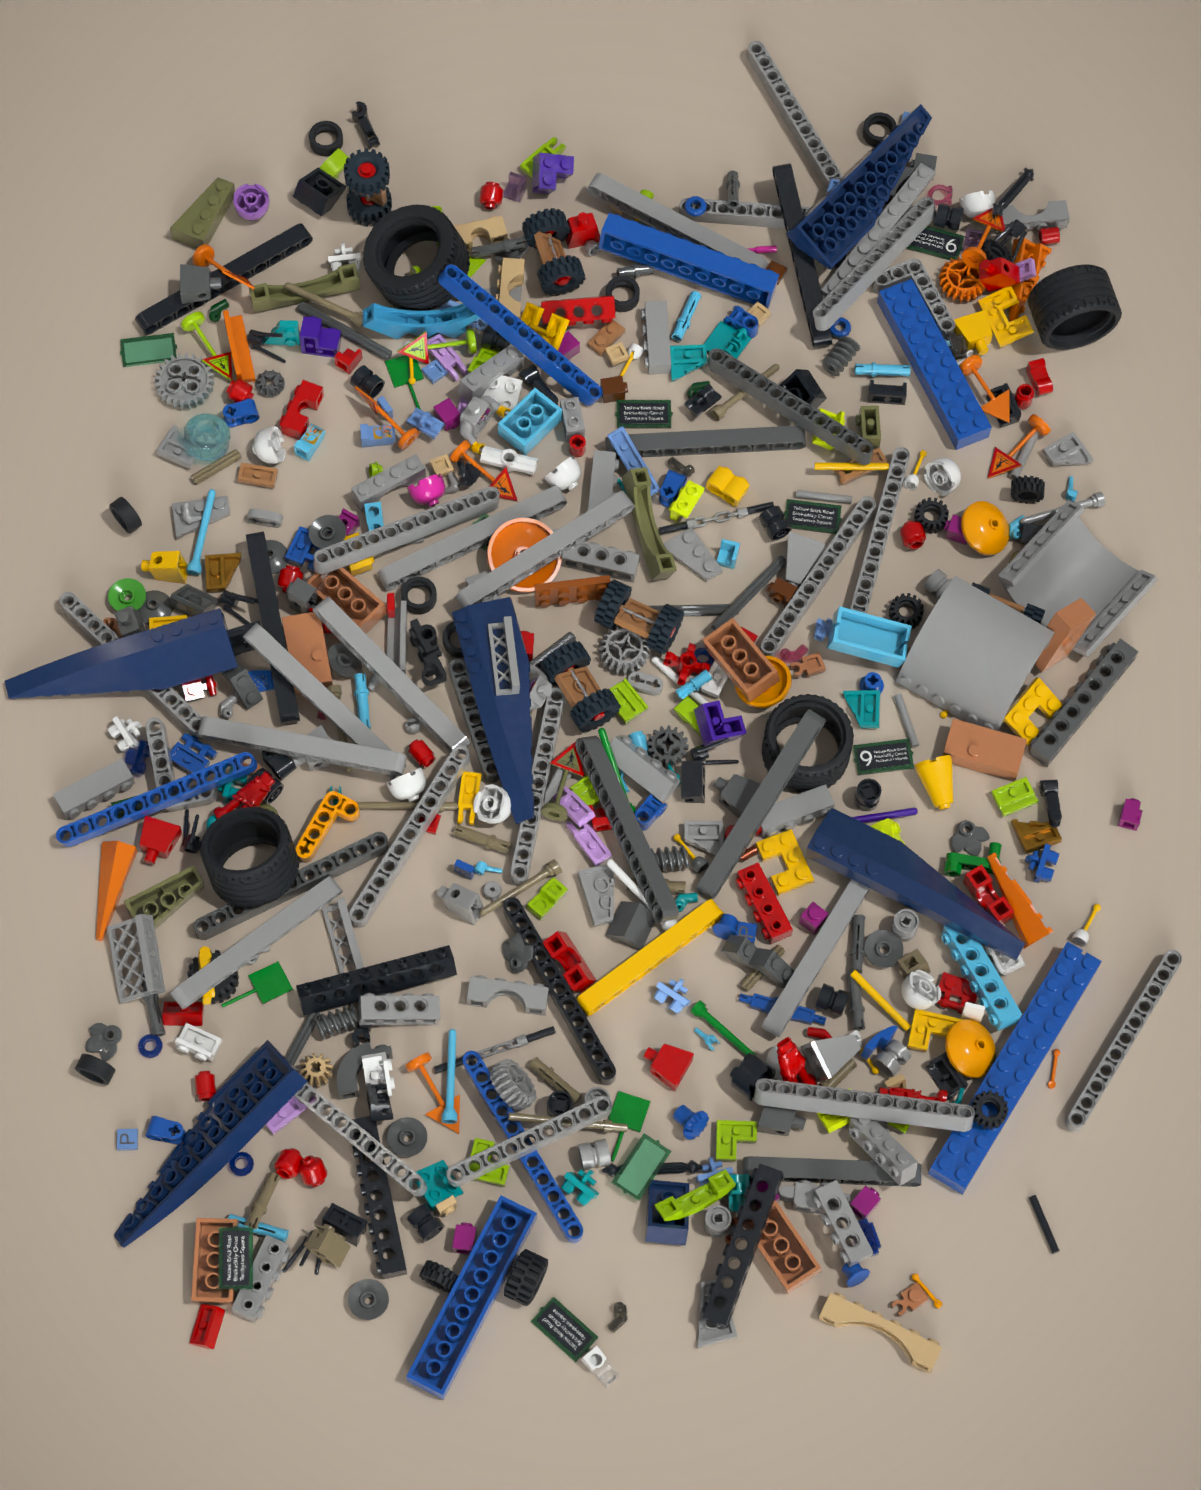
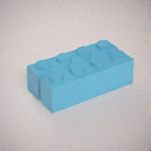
M839 606L833 614L832 631L829 634L827 649L899 668L906 660L908 649L906 644L909 642L912 626Z

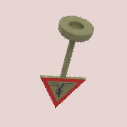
M576 742L549 763L564 770L555 803H546L541 809L543 816L554 821H564L568 816L567 809L560 805L568 772L583 778L585 777L580 757L576 751Z

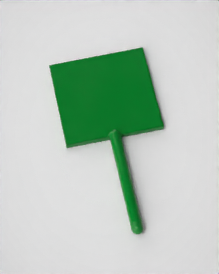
M404 355L385 361L394 388L408 384L416 407L421 409L412 384L408 381L410 378L409 357ZM413 359L414 378L416 381L423 380L424 377L418 361Z
M279 961L248 975L254 989L222 1003L221 1006L230 1005L257 992L261 1002L265 1004L292 991L293 988Z
M618 1091L609 1120H612V1123L627 1124L628 1129L641 1132L651 1101ZM620 1131L611 1157L612 1162L615 1161L624 1132Z

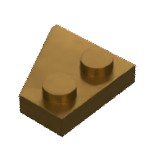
M241 553L205 555L207 592L227 590L242 559Z
M1018 819L1011 820V825L1025 854L1042 849L1045 844L1052 846L1062 841L1057 827H1051L1049 822L1030 821L1025 823L1018 822Z

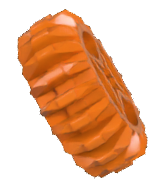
M959 255L956 260L951 258L940 270L938 278L939 287H942V293L947 292V297L952 296L953 301L956 298L959 299L960 303L963 299L968 303L970 298L975 301L977 296L980 297L986 289L979 279V268L969 267Z

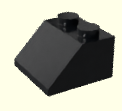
M318 167L298 181L293 197L316 214L322 216L333 208L347 186Z
M796 369L779 385L816 409L827 399L809 370Z

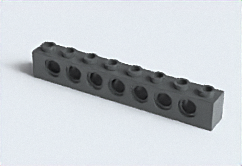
M1119 639L1116 644L1113 642L1107 649L1108 654L1105 657L1102 655L1097 661L1095 670L1090 669L1086 674V681L1083 684L1080 682L1074 689L1075 694L1072 697L1068 696L1064 701L1063 709L1061 711L1057 710L1051 718L1053 721L1050 724L1046 723L1040 731L1042 733L1040 737H1035L1031 741L1029 755L1048 767L1133 663L1139 651L1122 639ZM1111 659H1116L1119 663H1114ZM1101 672L1108 674V676H1102ZM1089 686H1095L1097 690H1092ZM1083 699L1086 703L1082 704L1078 700ZM1067 713H1073L1075 717H1070ZM1060 726L1064 731H1059L1056 727ZM1045 740H1050L1053 742V744L1049 745L1045 742Z

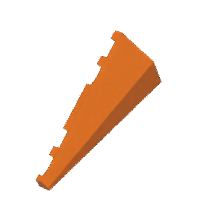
M1025 238L1014 264L1028 258L1034 259L1036 276L1019 284L1012 285L1019 303L1010 307L1009 322L1019 318L1020 314L1025 311L1024 305L1028 300L1031 290L1040 278L1038 274L1041 268L1045 267L1046 256L1052 250L1041 243L1035 244ZM1013 239L1012 256L1019 239Z
M103 841L101 845L96 940L101 942L122 896L123 886L137 855L136 846L120 841Z
M996 853L988 856V862L1002 896L1006 898L1015 911L1012 920L1020 939L1025 943L1024 949L1052 933L1051 927H1045L1042 922L1043 916L1040 913L1037 914L1031 900L1015 879L1010 880L1006 873L1008 869L1005 865H1001Z

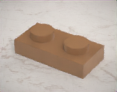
M613 319V322H608L588 342V346L600 356L605 354L606 347L613 345L625 333V328Z
M241 463L237 480L240 483L274 488L278 469Z

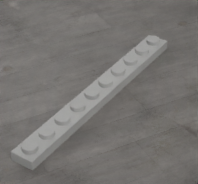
M920 163L877 218L874 227L858 242L822 288V295L826 297L900 221L935 177L936 171Z

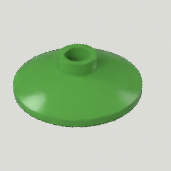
M125 578L118 580L111 586L108 600L116 611L129 606L139 610L145 603L146 591L139 581ZM126 597H131L130 600H125Z

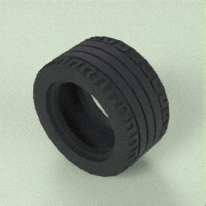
M408 205L391 211L372 228L363 248V264L368 276L384 298L394 307L402 310L429 311L442 306L454 296L440 285L438 281L440 273L446 266L452 264L468 275L470 256L466 243L452 222L439 209L428 205ZM423 241L439 243L436 257L423 271L411 276L394 275L396 263L406 249Z

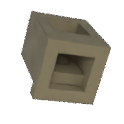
M918 949L897 960L900 966L898 972L903 979L912 971L922 970L927 973L931 972L927 961Z

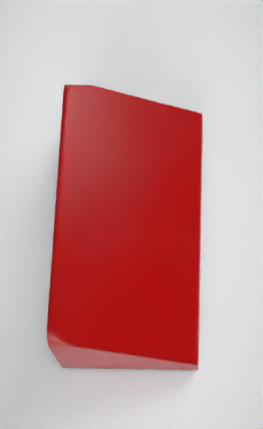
M164 1001L162 1012L163 1025L185 1026L188 1023L193 1026H202L204 1005L202 1002H194L187 1008L182 1009L176 1001Z
M201 1304L189 1343L214 1349L225 1310L215 1305Z

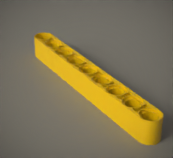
M713 899L707 900L579 995L576 1000L587 1016L596 1013L717 923L724 912Z

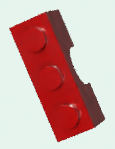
M302 380L301 384L297 385L294 391L295 396L287 405V413L281 417L279 422L282 434L298 440L301 439L309 427V418L300 414V412L306 408L317 411L324 397L322 386L306 380Z
M980 865L965 874L963 883L978 905L1003 925L1012 920L1015 911L1004 896L1000 898L996 894L992 886V878L983 865Z
M557 931L543 941L551 957L558 960L566 972L563 976L573 991L582 992L597 981L566 932Z

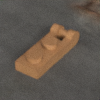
M880 447L873 450L871 463H888ZM851 459V460H848V461H846V462H844V463H857V462L854 461L853 459ZM834 470V472L840 477L841 485H846L852 480L876 470H849L851 473L848 474L845 473V470Z

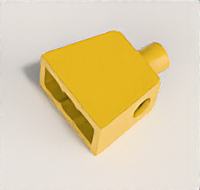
M982 310L954 319V333L964 348L968 351L976 348L979 355L986 354L989 351L987 345L991 343L992 339L987 311Z
M180 551L152 552L150 560H142V571L151 572L155 580L186 584L188 574L186 572L187 563Z

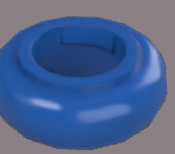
M692 196L686 200L684 207L687 214L699 217L705 213L707 205L703 198ZM698 204L700 205V208L693 209L691 205Z
M840 317L830 327L832 336L836 338L848 336L851 332L850 322ZM842 325L845 329L839 331L835 326Z

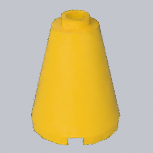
M940 756L933 760L928 759L915 764V771L934 807H939V810L951 808L950 804L954 803L951 756Z

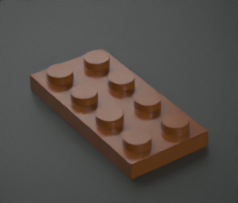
M610 575L534 584L535 607L545 608L550 605H567L572 602L585 603L588 600L601 601L602 595H604L606 588L611 583Z

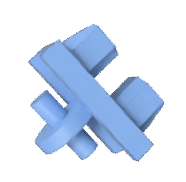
M682 978L678 982L673 979L670 980L669 984L674 989L663 982H658L656 986L658 989L654 998L664 1004L668 996L674 998L669 1007L674 1012L679 1014L685 1006H689L691 1003L690 1000L678 993L681 991L686 994L688 991L683 986L685 980Z

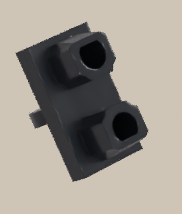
M708 384L686 401L685 406L695 417H698L719 401L722 396Z

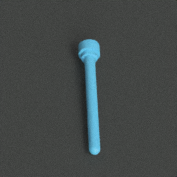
M214 489L208 491L193 559L187 564L186 572L191 575H201L202 566L200 558L216 494Z
M450 1029L448 1032L446 1109L441 1114V1122L446 1124L457 1123L458 1117L454 1109L455 1029Z

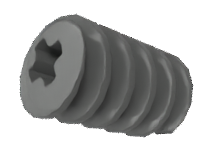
M840 337L839 341L822 360L824 369L833 376H840L839 372H843L844 367L848 366V362L852 361V356H856V351L860 350V345L850 337Z
M680 845L679 851L676 846H672L671 852L668 847H665L663 852L658 847L656 853L650 848L658 866H662L664 871H666L668 865L672 871L675 865L681 870L683 864L689 869L688 852L683 845Z
M350 1004V1011L344 1006L342 1013L339 1009H335V1015L328 1011L327 1018L322 1013L320 1014V1020L315 1017V1021L320 1035L323 1039H326V1032L332 1037L334 1036V1030L341 1034L342 1027L347 1032L349 1031V1025L357 1029L358 1018L353 1004Z

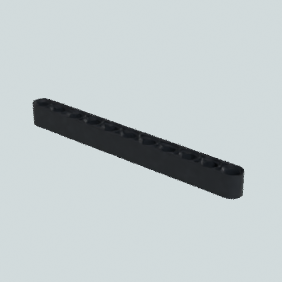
M791 163L772 166L786 233L803 217ZM787 236L813 347L832 345L830 328L820 331L816 329L813 310L823 300L814 259L797 248Z
M300 223L225 264L223 267L233 274L246 277L248 280L305 248L313 241V237L305 226ZM217 269L210 273L211 278L221 277L222 288L211 289L210 299L182 304L179 290L140 312L135 317V321L145 335H150L241 284V282Z
M264 531L246 534L263 628L286 649ZM270 664L281 724L300 721L294 686Z
M515 897L507 898L503 904L505 918L515 934L520 933L524 945L533 946V957L530 960L543 984L549 987V995L599 1082L603 1085H611L616 1078V1068L556 963L544 946L540 935L521 902ZM509 906H515L517 909L515 911H509L507 908ZM524 922L526 926L520 928L517 926V923ZM529 938H533L536 942L534 944H528L526 940ZM540 954L545 956V959L540 961L535 957ZM552 971L555 975L547 977L545 972ZM560 987L564 989V992L558 994L554 989ZM571 1004L574 1008L566 1010L564 1005ZM578 1020L581 1021L583 1025L580 1027H576L573 1025V1022ZM590 1037L593 1042L586 1044L583 1042V1039ZM600 1054L603 1058L601 1060H594L592 1056ZM610 1071L612 1076L604 1077L602 1072Z

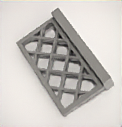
M139 914L135 918L108 926L120 1003L124 1004L152 994L166 992L153 915ZM134 923H136L137 927L135 935L130 932ZM116 929L123 931L119 940L115 936ZM127 935L133 938L129 947L123 944ZM136 942L140 945L138 954L133 951ZM121 947L126 950L122 959L118 954ZM130 954L136 957L132 966L126 963ZM140 961L143 963L142 973L136 970ZM124 966L129 969L126 978L122 976L121 972ZM133 973L139 976L135 985L129 982ZM143 980L146 982L147 991L144 992L139 989ZM127 985L133 989L128 997L125 996Z

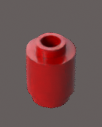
M1022 384L1017 388L1014 398L1020 409H1026L1031 406L1034 390L1029 384Z
M416 739L409 745L408 753L419 766L427 768L436 760L433 751L423 740L418 741Z
M200 1071L195 1076V1090L198 1101H209L216 1093L215 1075L210 1074V1071Z

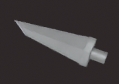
M557 768L544 793V804L559 790L564 772L563 769ZM568 772L566 781L572 776L573 773Z

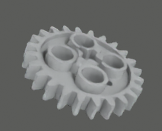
M178 353V358L171 355V361L165 359L166 365L160 364V370H156L157 376L154 379L157 394L161 395L162 401L166 400L167 405L173 402L174 408L179 404L181 409L185 405L191 409V404L193 403L197 407L198 401L204 403V397L209 398V392H213L212 386L215 383L212 368L201 361L202 357L196 359L195 354L189 357L188 353H186L182 357Z

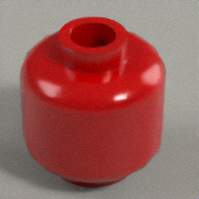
M486 182L485 185L481 186L479 202L485 205L484 208L493 210L502 204L503 189L499 183Z
M242 379L232 380L226 390L227 398L234 403L245 399H252L254 396L252 393L253 387Z
M907 521L899 531L903 545L907 548L918 549L923 546L926 540L925 531L919 522Z
M286 565L279 572L277 585L282 588V592L287 593L289 584L294 582L297 577L303 580L304 574L300 571V568Z
M284 1149L280 1152L274 1167L277 1175H280L281 1178L290 1179L297 1177L299 1173L298 1167L303 1159L297 1149Z
M307 1156L302 1159V1163L298 1167L304 1184L317 1187L325 1182L328 1172L320 1157Z

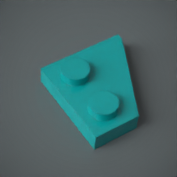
M280 320L276 327L272 328L271 333L282 334L283 336L265 338V344L300 345L299 323L293 320Z
M706 344L670 346L671 382L707 364Z
M880 690L843 691L844 697L859 727L880 728Z

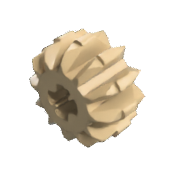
M313 1053L312 1059L306 1056V1062H301L300 1066L303 1069L299 1072L309 1081V1085L313 1086L316 1082L317 1087H321V1081L327 1084V1078H332L333 1074L330 1071L334 1068L330 1064L329 1058L324 1059V1054H320L317 1058L316 1053ZM317 1067V1070L320 1068V1072H313V1068Z

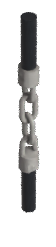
M772 501L750 507L736 508L734 513L722 511L708 519L703 516L687 519L684 522L659 527V532L661 535L691 527L694 529L705 526L708 521L712 520L718 523L728 521L734 515H737L738 518L746 517L749 514L765 511L774 506V503ZM728 513V518L718 520V515ZM703 519L701 521L703 524L697 525L696 520Z
M554 1026L528 1035L517 1036L515 1039L477 1051L481 1058H486L515 1047L528 1045L529 1042L556 1034ZM505 1045L506 1048L498 1050V1047ZM489 1050H492V1051H493V1052L488 1053V1054H485V1053H484V1052L489 1051ZM464 1055L455 1059V1068L463 1065ZM469 1058L466 1061V1063L469 1065L475 1063V1061L477 1060L474 1058ZM447 1062L434 1066L436 1074L447 1071Z

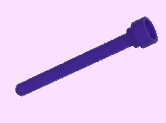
M913 807L852 818L862 823L887 818L893 819L916 815L918 810Z

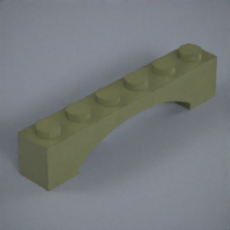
M353 263L339 266L335 271L322 277L294 285L324 298L360 290V279L356 264ZM267 283L253 285L254 289L249 287L254 313L310 301L285 289L284 285H267Z
M647 467L633 468L622 477L626 495L635 505L631 512L651 581L668 579L677 571L673 555L664 546L655 523L650 492L652 483Z

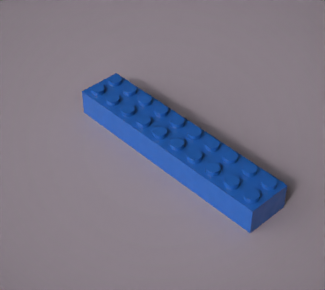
M609 213L601 230L598 249L640 264L649 265L656 270L753 305L758 301L767 309L770 306L780 275L772 270L760 268L753 263H746L739 258L727 256L720 251L710 250L703 245L691 243L687 239L677 238L670 233H663L653 227L641 225L637 221L627 220L618 214Z
M910 279L879 291L877 303L955 450L989 438L992 427L913 280Z
M500 1195L406 1376L407 1382L443 1400L445 1399L537 1220L536 1212Z

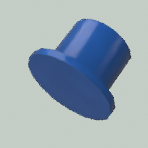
M870 672L861 679L859 687L860 690H880V693H882L884 683L878 673Z
M723 914L719 923L713 926L714 934L724 940H727L730 935H737L735 930L738 924L737 918L730 914Z
M846 1263L842 1267V1271L847 1277L846 1285L848 1287L859 1285L870 1274V1271L867 1268L863 1269L859 1263L851 1267Z

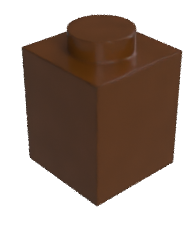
M622 376L600 379V387L603 390V404L625 400V393H628L627 382H623Z

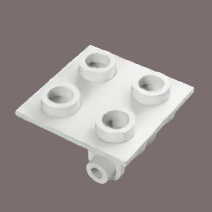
M501 375L490 384L483 396L488 395L500 403V405L512 410L518 403L519 395L522 392L523 380Z

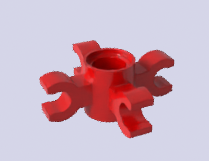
M689 643L687 652L683 653L680 657L669 651L666 653L663 665L677 667L679 674L677 685L683 686L687 677L691 676L693 672L698 675L705 669L709 672L710 664L697 662V658L694 655L697 646L695 644Z

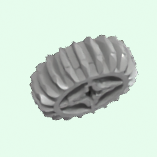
M615 626L614 631L609 629L608 635L604 634L603 640L599 643L601 646L599 648L600 659L604 660V666L609 665L610 671L615 668L617 674L620 670L623 671L624 675L627 674V670L631 673L634 672V668L640 670L641 665L646 664L645 659L649 658L648 652L650 648L646 646L648 639H644L645 637L639 636L625 628L619 629ZM630 640L636 643L639 649L636 648V646L632 645L630 643ZM610 651H613V653L616 654L619 658L616 659L614 656H612Z
M509 1059L499 1061L490 1071V1079L493 1081L492 1085L495 1087V1091L498 1092L499 1097L503 1099V1102H506L509 1107L518 1111L530 1107L535 1102L536 1090L523 1068L519 1067L518 1063H514L513 1060Z

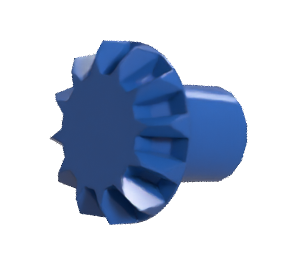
M685 1105L678 1107L673 1115V1119L684 1128L683 1136L691 1140L699 1137L709 1121L706 1112L698 1111L695 1113Z

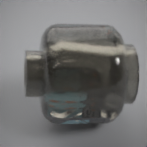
M956 332L948 333L944 339L955 360L964 358V354L967 353L964 336Z

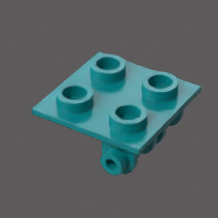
M720 321L704 344H706V351L708 352L719 348L737 359L752 338L747 336L745 328L736 330Z
M444 1160L416 1171L427 1183V1191L422 1197L426 1198L432 1210H436L437 1204L452 1195L458 1197L464 1194L460 1186L454 1187L449 1184L447 1179V1170L449 1168ZM417 1181L415 1183L419 1188L421 1183L420 1181Z

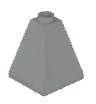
M789 532L786 582L800 587L824 553L825 543Z
M852 1034L817 1040L800 1047L817 1082L833 1077L861 1049L862 1042L857 1035Z

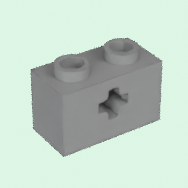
M579 397L560 399L566 442H569L570 438L577 434L585 438V427Z

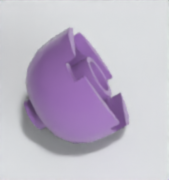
M255 183L254 185L244 184L235 191L233 199L236 212L246 220H258L263 217L268 211L270 203L266 189Z

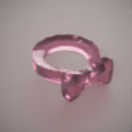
M935 185L929 190L928 196L933 198L936 205L948 202V205H951L953 188L952 186ZM936 190H943L948 193V196L942 200H935L932 197Z

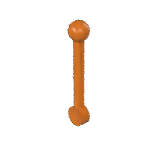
M1059 1049L1053 1050L1054 1060L1051 1079L1047 1084L1049 1089H1054L1056 1086L1054 1079L1057 1060L1060 1055Z

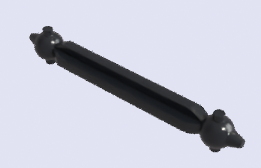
M1024 168V173L1000 198L998 203L992 204L993 215L1001 217L1003 210L1022 191L1029 180H1034L1033 169Z
M691 1160L688 1164L684 1162L659 1163L652 1174L684 1173L686 1171L695 1174L699 1169H702V1165L697 1164L694 1160ZM611 1163L602 1169V1172L611 1177H614L616 1174L622 1175L628 1164H622L617 1167Z

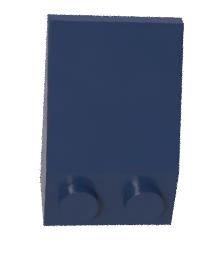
M649 1180L645 1242L686 1246L689 1216L677 1220L664 1221L655 1208V1204L671 1196L677 1199L689 1193V1183Z

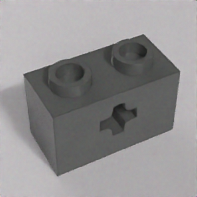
M297 577L287 587L289 608L299 614L309 613V608H314L319 604L317 588Z

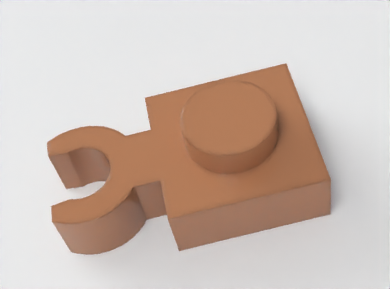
M819 652L802 657V663L793 662L790 664V669L797 668L799 670L794 673V678L801 677L805 672L807 677L826 670Z
M916 1282L900 1294L902 1300H895L891 1308L897 1305L900 1306L902 1311L897 1316L901 1317L905 1314L908 1307L913 1312L928 1301L929 1298Z

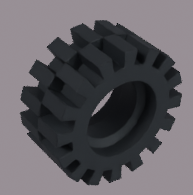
M986 239L981 250L986 254L987 260L1002 257L1011 261L1010 251H1007V247H1003L1001 242H994L993 239Z
M1024 475V477L1018 476V478H1014L1011 481V498L1014 501L1019 500V503L1025 502V504H1028V502H1031V504H1034L1035 501L1038 503L1040 500H1043L1045 482L1039 479V477L1034 478L1031 475L1030 477Z
M931 497L927 501L923 499L921 503H918L915 510V522L922 524L925 532L929 530L928 534H932V531L938 533L939 530L942 531L948 520L949 510L947 505H942V500L937 502L938 498H934V501H931ZM926 511H934L938 514V519L935 521L928 520L924 514Z
M904 593L900 597L897 595L890 605V620L912 626L911 629H914L915 625L918 626L922 620L924 605L921 604L920 598L916 600V595H913V598L910 597V593H907V596ZM903 606H908L912 608L914 614L910 617H904L900 614L899 609Z
M989 1090L988 1093L983 1091L974 1099L971 1105L975 1112L973 1122L976 1121L978 1127L982 1125L983 1129L989 1127L992 1130L994 1127H1000V1124H1003L1005 1121L1008 1103L1004 1101L1003 1096H998V1092L994 1094L992 1090ZM986 1103L993 1104L997 1109V1114L993 1117L985 1116L982 1112V1106Z
M427 1260L419 1277L425 1280L426 1283L431 1284V1286L450 1293L458 1275L442 1264Z

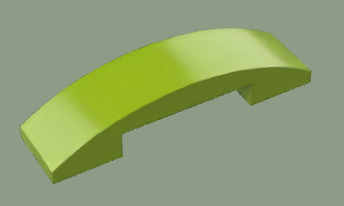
M725 1169L709 1177V1183L677 1199L671 1196L655 1204V1208L664 1221L681 1219L714 1204L736 1186V1183Z

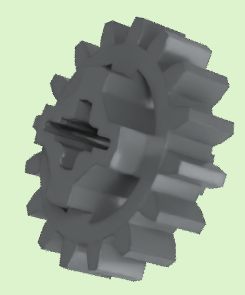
M670 725L665 730L660 726L659 732L653 730L654 736L649 735L650 742H647V748H650L648 749V755L653 754L652 758L658 759L661 763L664 762L666 767H668L669 763L676 766V761L681 763L683 760L682 756H687L686 750L689 748V745L686 744L688 738H683L684 732L678 733V727L671 730ZM667 741H669L670 745L669 751H667L666 747Z

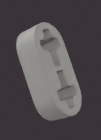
M249 509L247 515L248 522L273 528L281 527L283 520L281 514L261 509Z
M636 671L628 676V682L637 692L657 696L663 690V682L656 676ZM639 678V682L637 684H633V680ZM657 683V687L655 688V690L652 689L651 685Z

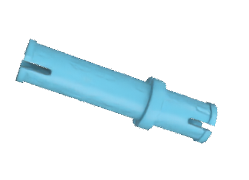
M697 291L690 293L683 312L676 321L677 325L671 335L675 341L680 342L683 340L686 329H689L691 325L690 320L702 297Z
M872 362L871 364L855 363L854 371L855 375H871V377H875V375L910 377L911 368L910 365H881Z
M362 673L354 675V696L357 700L358 718L371 729L368 704L369 690L366 685V674L362 676Z
M232 1213L228 1217V1219H238L240 1221L239 1229L264 1237L268 1235L282 1242H286L289 1230L281 1229L259 1222L257 1229H251L249 1226L244 1225L248 1218Z

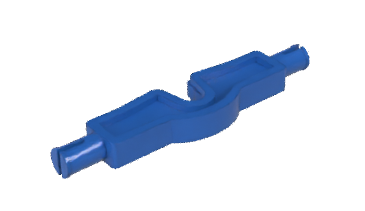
M741 993L739 1001L750 1004L751 1009L769 1014L779 997L770 998L756 993L752 997ZM798 1006L790 1021L812 1025V1022L825 1025L827 1017L816 1015L813 1009Z

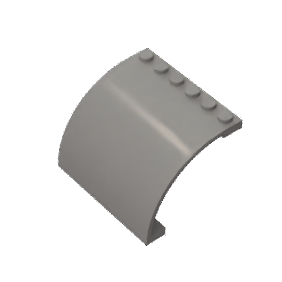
M1068 500L1002 570L998 577L1014 603L1025 608L1029 603L1046 610L1041 625L1047 627L1056 612L1082 598L1096 615L1072 650L1089 657L1157 582V578L1153 574L1143 570L1139 571L1129 566L1108 551L1080 520L1079 516L1084 512L1083 506Z
M955 576L925 621L906 657L896 682L965 722L999 731L1021 686L1044 648L1046 649L1050 644L1055 632Z

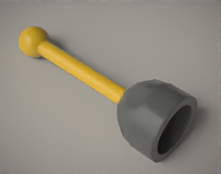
M679 834L673 836L674 841H678L680 845H683L693 859L692 867L696 873L703 872L709 866L707 860L700 856L696 857L681 840Z

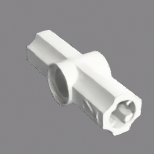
M484 446L480 462L501 467L503 470L507 467L508 472L518 471L534 475L538 459L517 454L512 449L500 450ZM506 459H511V460H513V461H512V462H507V461H505V460H506Z

